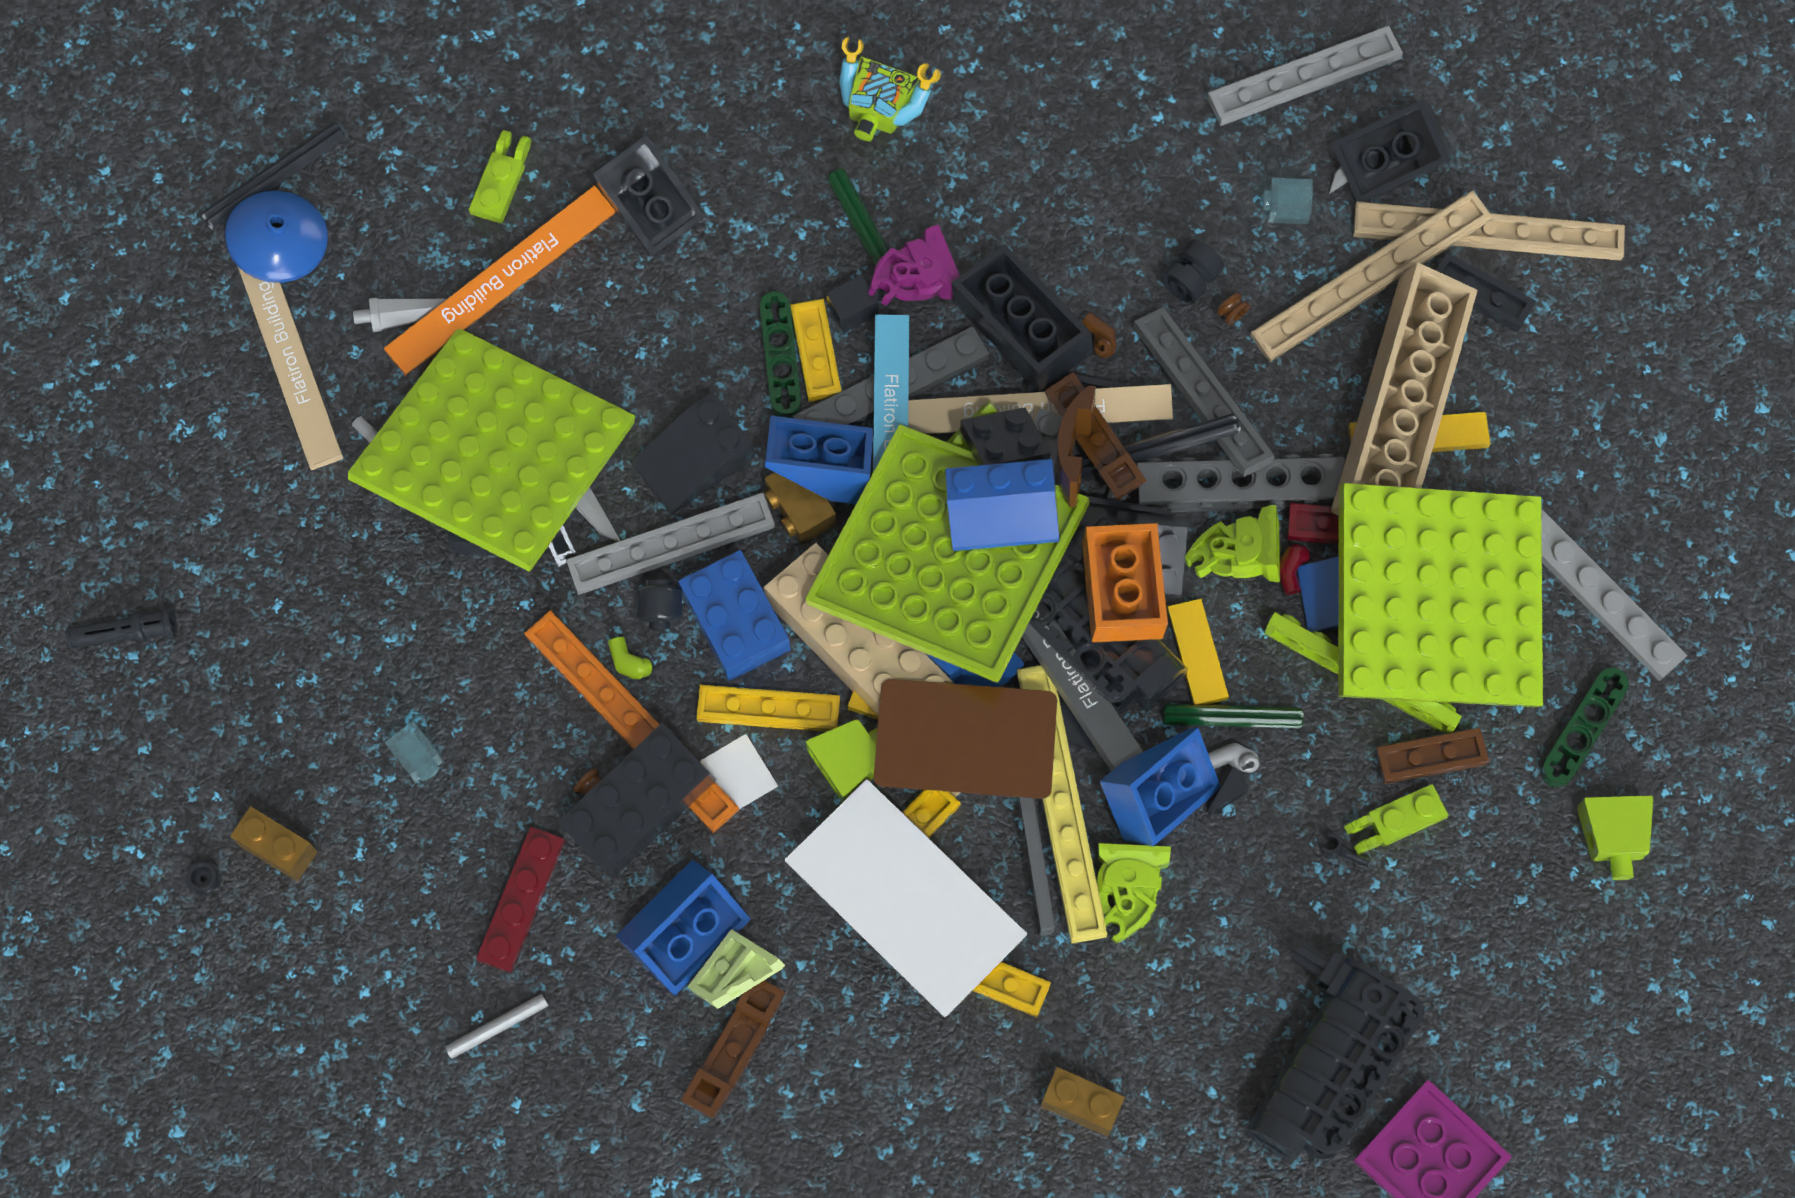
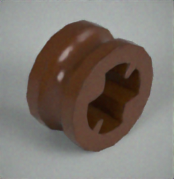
M1239 292L1225 300L1217 310V314L1220 317H1226L1225 323L1228 326L1241 319L1251 307L1248 302H1242V295Z
M593 769L586 773L577 782L573 791L577 795L582 794L584 797L602 780L599 778V771Z

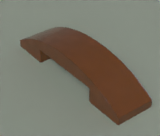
M1072 372L1045 390L1059 414L1064 416L1069 405L1085 388L1075 373ZM1095 405L1090 435L1076 434V440L1116 499L1119 500L1147 482V480Z
M1088 386L1075 397L1062 418L1058 432L1057 479L1060 491L1069 507L1077 506L1081 485L1082 457L1072 456L1076 434L1090 435L1095 413L1096 386Z
M764 980L742 994L736 1004L735 1012L703 1067L698 1069L681 1102L714 1119L760 1044L784 998L785 991Z

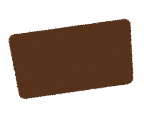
M898 679L885 680L881 685L874 781L882 787L1045 799L1052 792L1057 697L1051 691Z

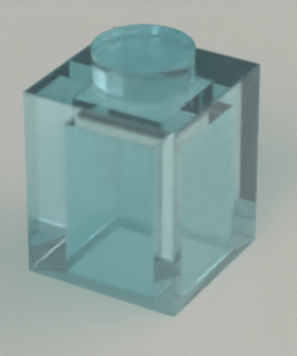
M1272 178L1270 189L1263 191L1262 209L1268 210V222L1308 224L1312 212L1313 179Z
M414 721L385 741L391 753L414 783L420 779L424 781L431 778L438 772L439 765L443 763L439 753Z

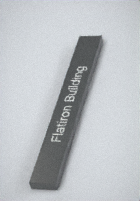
M1039 602L1033 616L1037 619H1045L1050 615V611L1044 602ZM1055 619L1051 624L1044 627L1046 630H1049L1051 625H1053L1059 632L1057 640L1060 642L1064 639L1068 640ZM1028 624L1022 638L1110 771H1113L1122 762L1142 753V749L1112 704L1104 698L1102 699L1052 646ZM1074 647L1073 650L1069 652L1071 655H1074L1076 651ZM1080 658V659H1079V660H1080V664H1081L1084 668L1088 669V668L1086 667V665L1084 664V662L1082 661V659Z

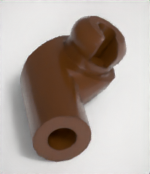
M1089 312L1082 320V323L1094 334V352L1101 358H1109L1116 350L1115 330L1092 312Z

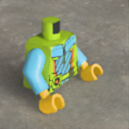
M849 37L845 38L842 43V49L847 57L842 61L839 84L843 104L849 108V117L858 122L854 134L864 141H872L877 129L893 133L898 126H904L921 115L931 92L929 86L939 81L941 77L940 70L936 69L933 77L928 80L925 72L929 64H923L918 68L917 77L864 57L857 61V55L864 48L863 41L859 39L857 51L851 52L848 49Z

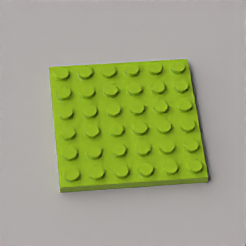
M456 329L348 471V480L530 572L635 422V415L462 329Z
M899 424L805 600L809 606L998 683L1090 504L1089 497L1079 494L1077 506L1069 507L1063 498L1059 486L1056 485L1060 542L953 551L947 503L946 469L978 466L970 451Z
M1351 483L1339 485L1338 697L1523 707L1543 706L1541 497Z

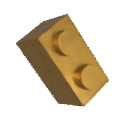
M775 472L765 478L766 491L763 492L765 499L772 510L778 508L784 518L781 520V524L790 538L796 536L802 545L837 525L836 513L826 498Z
M251 806L230 835L240 847L297 882L318 853L310 842Z
M1057 1067L1042 1100L1041 1108L1108 1137L1125 1097Z

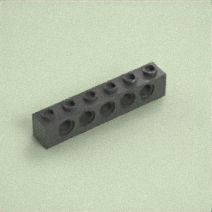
M1320 454L1315 456V458L1285 455L1280 459H1274L1273 463L1245 477L1242 476L1227 456L1215 457L1211 461H1198L1193 457L1178 459L1177 462H1163L1162 459L1151 458L1144 460L1143 463H1137V467L1147 482L1136 488V504L1169 509L1171 512L1261 510L1263 507L1276 505L1277 510L1289 509L1290 503L1332 507L1345 465V457H1335L1333 454ZM1305 475L1312 476L1317 480V484L1307 485L1302 481L1301 477ZM1271 476L1278 477L1282 480L1283 485L1273 486L1268 483L1266 478ZM1236 477L1244 478L1249 485L1238 487L1232 482V479ZM1201 478H1208L1214 483V486L1204 488L1197 481ZM1174 479L1180 484V487L1169 489L1163 484V481Z

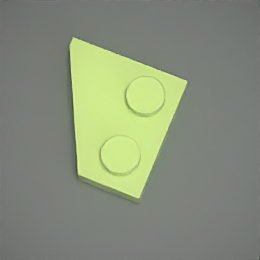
M731 929L688 985V988L714 1007L720 1008L780 971L784 964L779 958Z

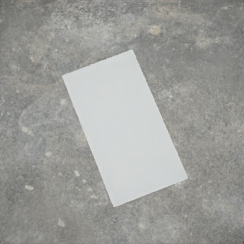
M865 780L785 859L786 863L944 1017L1027 936V933L868 780Z

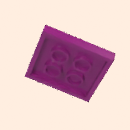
M1427 1080L1353 1162L1392 1198H1476L1512 1156L1434 1084Z

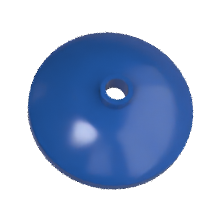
M265 191L246 198L234 208L227 220L225 242L230 257L242 271L262 281L283 283L300 279L319 265L327 249L328 232L322 215L306 199L285 191ZM281 223L283 226L275 228L271 224Z

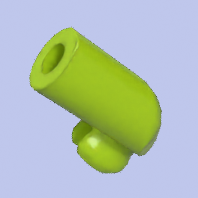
M617 637L608 641L614 666L619 674L638 680L651 674L652 664L649 659H641L629 654L624 637Z

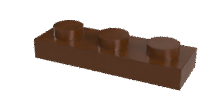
M1481 728L1381 746L1375 750L1383 785L1484 766L1489 763Z

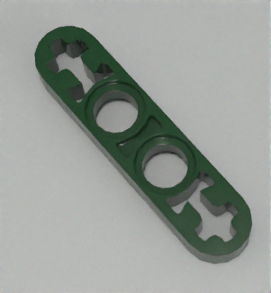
M773 291L763 296L760 301L772 411L776 416L793 418L801 410V394L789 299L785 294ZM772 303H778L780 323H773L772 310H770ZM774 333L786 334L788 337L787 344L782 347L773 346L769 339ZM778 364H787L792 368V372L787 378H778L773 374L774 367ZM788 387L789 400L792 402L790 403V408L783 409V405L780 404L782 402L781 388Z
M1607 668L1597 676L1541 766V777L1549 786L1563 787L1576 774L1627 692L1629 680L1622 670ZM1613 678L1617 681L1615 685L1617 689H1613L1605 700L1600 697L1607 686L1605 681L1608 682ZM1588 705L1598 706L1603 712L1602 720L1598 722L1588 720L1584 714L1585 707ZM1571 733L1580 734L1585 740L1584 749H1571L1567 744V735ZM1563 755L1570 758L1562 770L1566 775L1561 774L1557 778L1552 775L1554 769L1550 765L1556 766Z

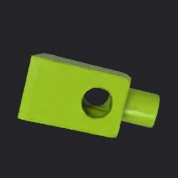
M853 720L806 741L808 754L842 803L865 780L871 782L874 779L878 727L868 733L859 720Z
M1653 796L1584 798L1577 806L1592 861H1610L1613 880L1634 878L1632 860H1641L1650 851Z

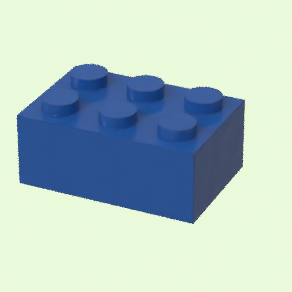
M741 550L678 581L682 596L728 682L791 650L789 637Z

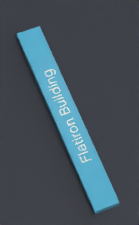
M875 315L873 472L899 424L908 427L909 315Z

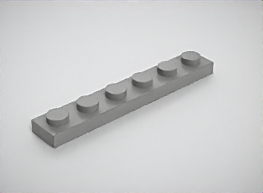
M1387 26L1208 92L1207 100L1219 125L1222 126L1400 60L1403 52L1390 27Z
M763 493L584 553L566 561L577 593L580 595L773 529L775 524Z
M1541 509L1542 563L1658 681H1661L1687 657V654Z

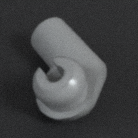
M1231 743L1208 753L1214 769L1229 764L1242 772L1252 773L1258 769L1260 764L1255 752L1238 743Z

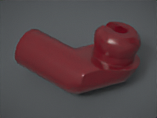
M1294 544L1287 547L1280 559V582L1285 596L1294 595L1301 591L1296 571L1300 565L1309 560V550L1305 546Z

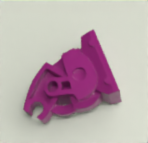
M939 225L925 229L920 239L905 242L903 248L899 251L894 248L889 249L874 267L868 294L873 297L877 289H883L886 295L881 303L884 305H888L894 296L905 301L927 300L936 295L943 299H953L951 282L960 277Z

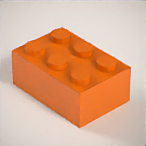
M1157 523L1086 527L1082 540L1091 642L1163 639L1168 626Z

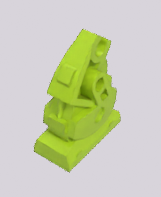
M1276 505L1263 507L1258 519L1248 516L1236 519V523L1225 526L1221 521L1213 525L1189 549L1185 555L1186 565L1190 568L1194 562L1202 561L1201 565L1195 567L1196 575L1199 578L1213 572L1220 576H1233V578H1251L1263 575L1268 581L1280 582V529Z
M1099 843L1098 861L1102 866L1097 877V887L1102 911L1105 915V926L1107 927L1111 923L1119 926L1120 932L1112 937L1116 944L1130 937L1140 928H1144L1150 921L1151 915L1157 906L1155 903L1158 890H1161L1162 877L1159 876L1160 869L1168 867L1171 847ZM1108 896H1112L1114 903L1113 908H1111L1108 904Z

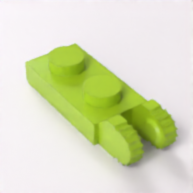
M506 130L502 131L498 138L495 152L491 154L469 208L471 215L501 224L525 169L524 162L531 145V139L522 136L517 145L515 157L506 156L512 140V133Z
M1433 784L1369 812L1368 815L1349 823L1344 828L1347 834L1350 835L1372 825L1376 836L1364 839L1354 847L1357 854H1362L1380 845L1385 847L1445 820L1449 815Z

